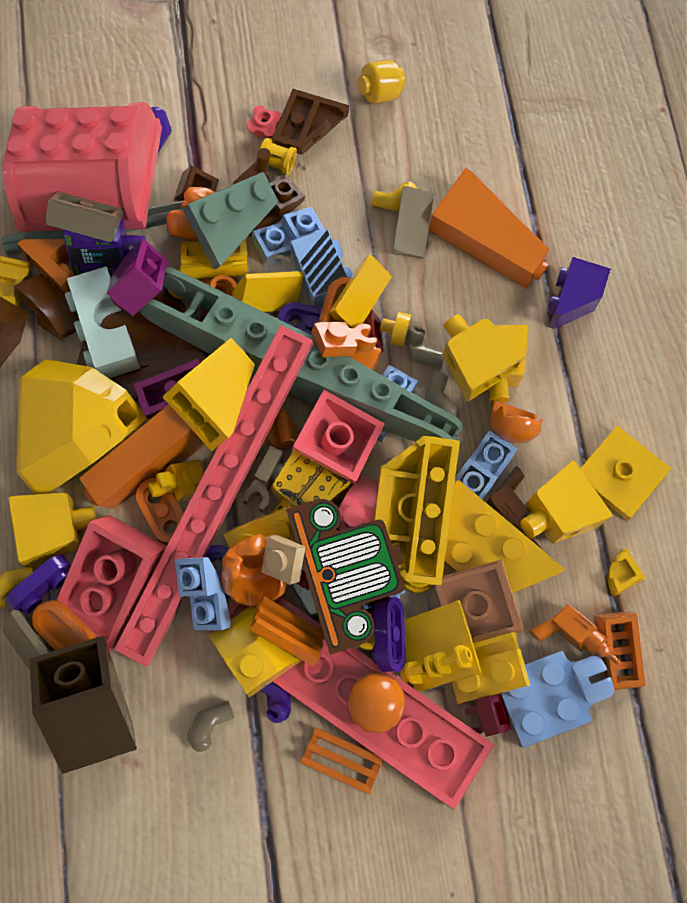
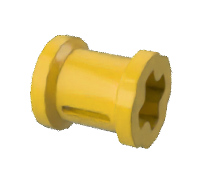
M265 138L260 149L267 148L270 151L268 166L282 170V174L288 176L295 164L297 149L295 147L288 149L273 144L271 139ZM273 155L279 156V157H281L282 159L273 157Z

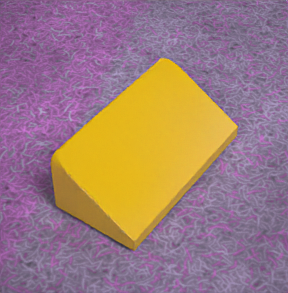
M367 255L359 264L328 314L339 322H346L349 329H355L357 325L363 324L392 276L373 256Z
M300 271L245 274L233 290L232 295L234 298L262 312L280 311L286 304L298 302L304 275Z

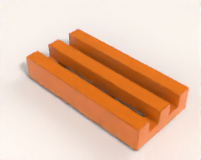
M264 596L257 604L249 630L309 665L314 666L321 657L319 652L323 649L324 643L322 641L325 639L323 631Z
M315 727L300 763L369 795L383 760L367 750ZM319 738L373 762L372 768H366L317 745ZM313 752L367 776L365 784L310 759Z

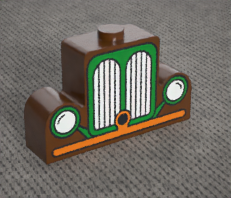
M316 499L287 508L286 511L295 541L306 546L303 567L330 655L368 642L374 632V620L370 613L365 609H361V606L400 594L405 587L399 565L405 563L398 542L391 544L385 523L381 519L339 531L341 526L340 511L330 500Z

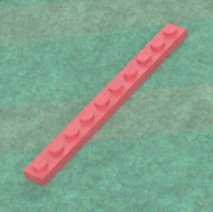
M280 325L246 391L233 434L218 446L114 649L115 651L146 667L150 666L184 597H179L175 559L206 556L314 344L313 340Z

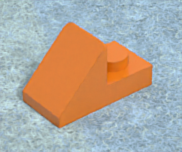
M22 239L17 243L25 259L41 275L54 284L64 295L66 292L71 291L67 278L75 275L65 265L70 259L64 239Z

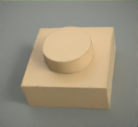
M279 535L267 537L261 572L290 585L299 582L306 546Z

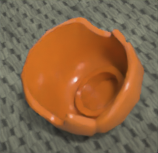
M494 401L490 414V426L493 432L500 438L511 444L528 443L540 434L543 419H540L538 422L536 421L537 415Z
M368 673L354 683L349 694L348 710L353 722L366 732L383 733L398 724L405 709L404 692L399 682L387 673Z

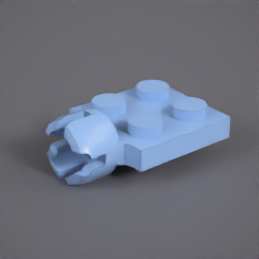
M562 650L525 665L531 686L501 693L521 745L525 748L592 722L590 707L594 703L610 698L614 694V686L611 677L593 684L590 683L588 677L607 670L599 656H590L577 662H570Z

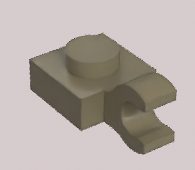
M272 446L269 447L254 475L253 483L243 494L244 504L248 505L250 499L258 495L263 498L259 506L260 512L264 513L269 508L270 497L268 491L285 465L283 464V451Z

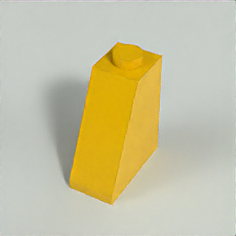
M230 338L178 381L163 398L206 446L213 451L233 434L255 364L245 351Z

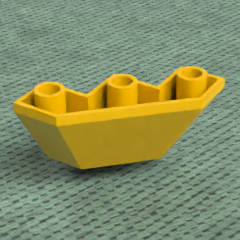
M44 359L19 378L16 473L34 494H49L106 454L130 435L147 418L127 390L93 367Z

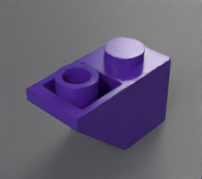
M572 257L568 268L561 267L555 286L561 288L558 296L552 295L546 313L552 315L548 327L556 329L595 311L603 297L611 268L576 257Z

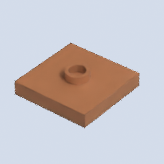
M503 559L442 576L441 586L434 585L440 607L458 600L461 601L473 643L524 630Z

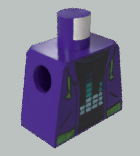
M124 218L121 219L112 242L63 230V237L75 276L103 267H107L109 274H113L116 263L143 238L146 240L145 236L127 235Z

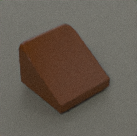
M190 165L181 175L174 199L184 201V193L189 187H204L215 192L219 179Z

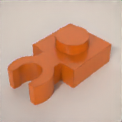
M346 322L314 323L311 332L322 357L354 356L356 349L362 352H371L377 343L376 338H367L371 330L370 325L360 324L355 329H349Z

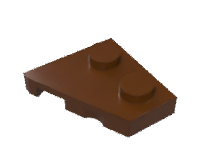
M292 89L273 135L272 143L288 149L295 147L297 154L303 155L348 116L349 105Z

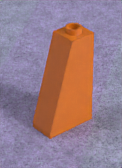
M465 168L432 213L429 232L527 289L533 279L539 281L549 264L545 262V258L549 248L471 170Z
M168 404L79 478L86 488L84 494L93 505L114 509L136 494L137 488L143 481L156 478L155 476L158 473L165 472L171 464L183 462L205 447L206 444Z

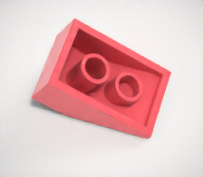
M111 515L92 520L88 524L57 600L64 603L93 631L95 637L104 635L108 649L111 651L118 643L167 545Z

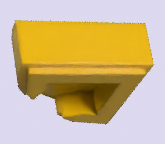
M626 548L614 557L607 575L608 586L613 597L646 578Z

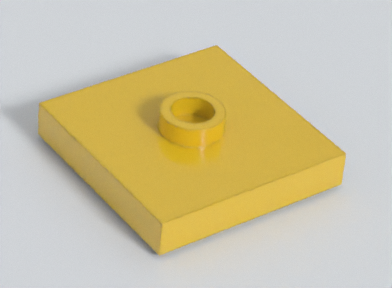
M617 425L580 469L604 503L628 521L672 468Z

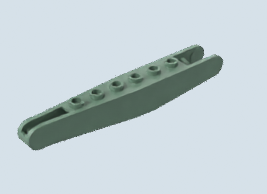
M164 269L163 285L169 291L191 302L188 310L183 314L154 299L150 300L139 310L152 323L209 354H212L227 340L232 338L255 364L251 375L252 378H254L280 325L313 340L314 343L288 395L316 404L322 391L326 390L385 423L382 430L414 442L422 436L457 440L463 429L461 421L456 416L429 403L351 357H322L312 335L176 269ZM201 309L209 312L203 322L195 320Z

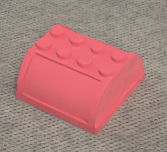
M132 102L128 106L39 109L36 106H20L16 108L3 159V178L7 200L15 219L14 225L19 232L63 231V229L49 226L45 222L48 200L58 191L122 208L124 210L122 218H124L126 230L145 229L162 131L160 120L155 118L151 107L146 102Z

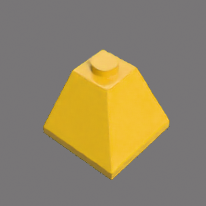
M255 606L248 607L230 620V628L215 630L208 635L249 698L302 661L249 630L255 614Z

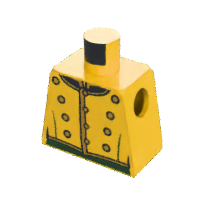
M293 450L272 486L273 496L280 501V504L274 511L288 505L294 507L316 499L330 500L336 505L346 496L353 483Z

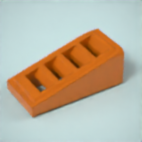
M622 611L594 615L595 626L608 639L607 644L611 646V653L613 655L629 654L630 660L621 661L620 665H616L608 657H602V661L607 668L604 671L606 678L611 677L614 690L646 686L637 613ZM623 624L624 630L611 632V625ZM626 639L627 645L613 646L612 640ZM632 668L633 675L617 677L616 670Z

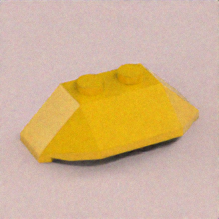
M422 436L380 467L374 520H383L391 544L398 542L405 564L399 565V569L404 581L440 586L442 584L460 445L459 440Z

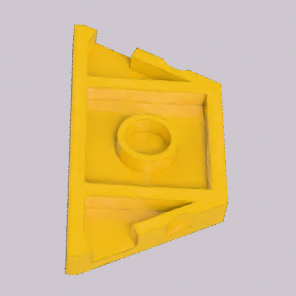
M460 480L456 481L453 491L445 561L457 572L503 559L514 593L556 576L565 570L564 567Z

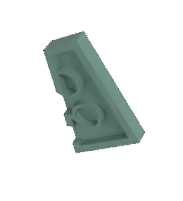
M264 172L192 202L182 209L215 270L227 260L278 203V200Z

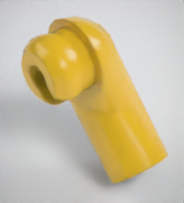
M405 182L391 194L375 190L372 206L399 212L402 187L408 186L415 189L417 187L412 182Z
M34 566L5 571L0 575V609L7 606L5 603L6 596L36 570Z

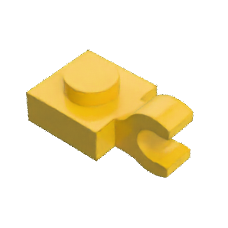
M200 459L171 464L165 472L158 473L155 476L157 481L149 482L147 485L152 497L174 493L177 502L192 499L205 471Z

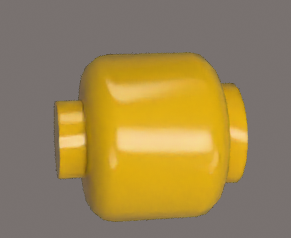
M390 59L369 62L364 65L361 75L358 77V90L372 104L396 100L405 88L404 71L396 62Z

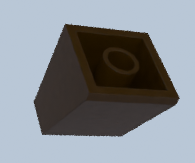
M104 635L29 659L32 714L62 774L137 750L133 721Z

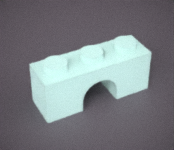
M107 267L67 278L71 291L66 292L65 296L71 312L77 311L79 321L74 322L80 341L86 340L89 350L83 352L87 366L93 367L108 378H112L141 368L126 326L115 329L100 327L102 320L107 315L122 310L116 307L109 295L106 294L111 277Z

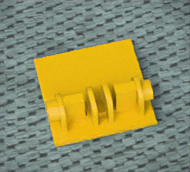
M460 600L405 619L407 663L405 668L400 671L401 678L405 683L410 682L415 690L422 692L481 673Z

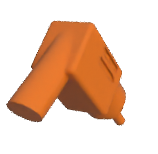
M567 604L556 616L529 630L533 638L539 642L558 632L580 652L586 649L592 655L598 654L600 657H608L616 665L621 663L611 653V646L607 644L608 639L598 631V627L570 604Z

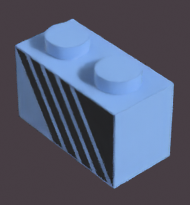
M328 229L291 241V257L297 271L303 272L302 284L311 306L322 308L329 285L338 278L352 277L350 268H344L340 258H343L341 246L337 239L332 240Z

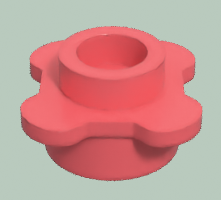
M262 105L254 107V115L247 122V129L250 132H254L260 138L273 137L282 114L279 111L272 112L265 109Z

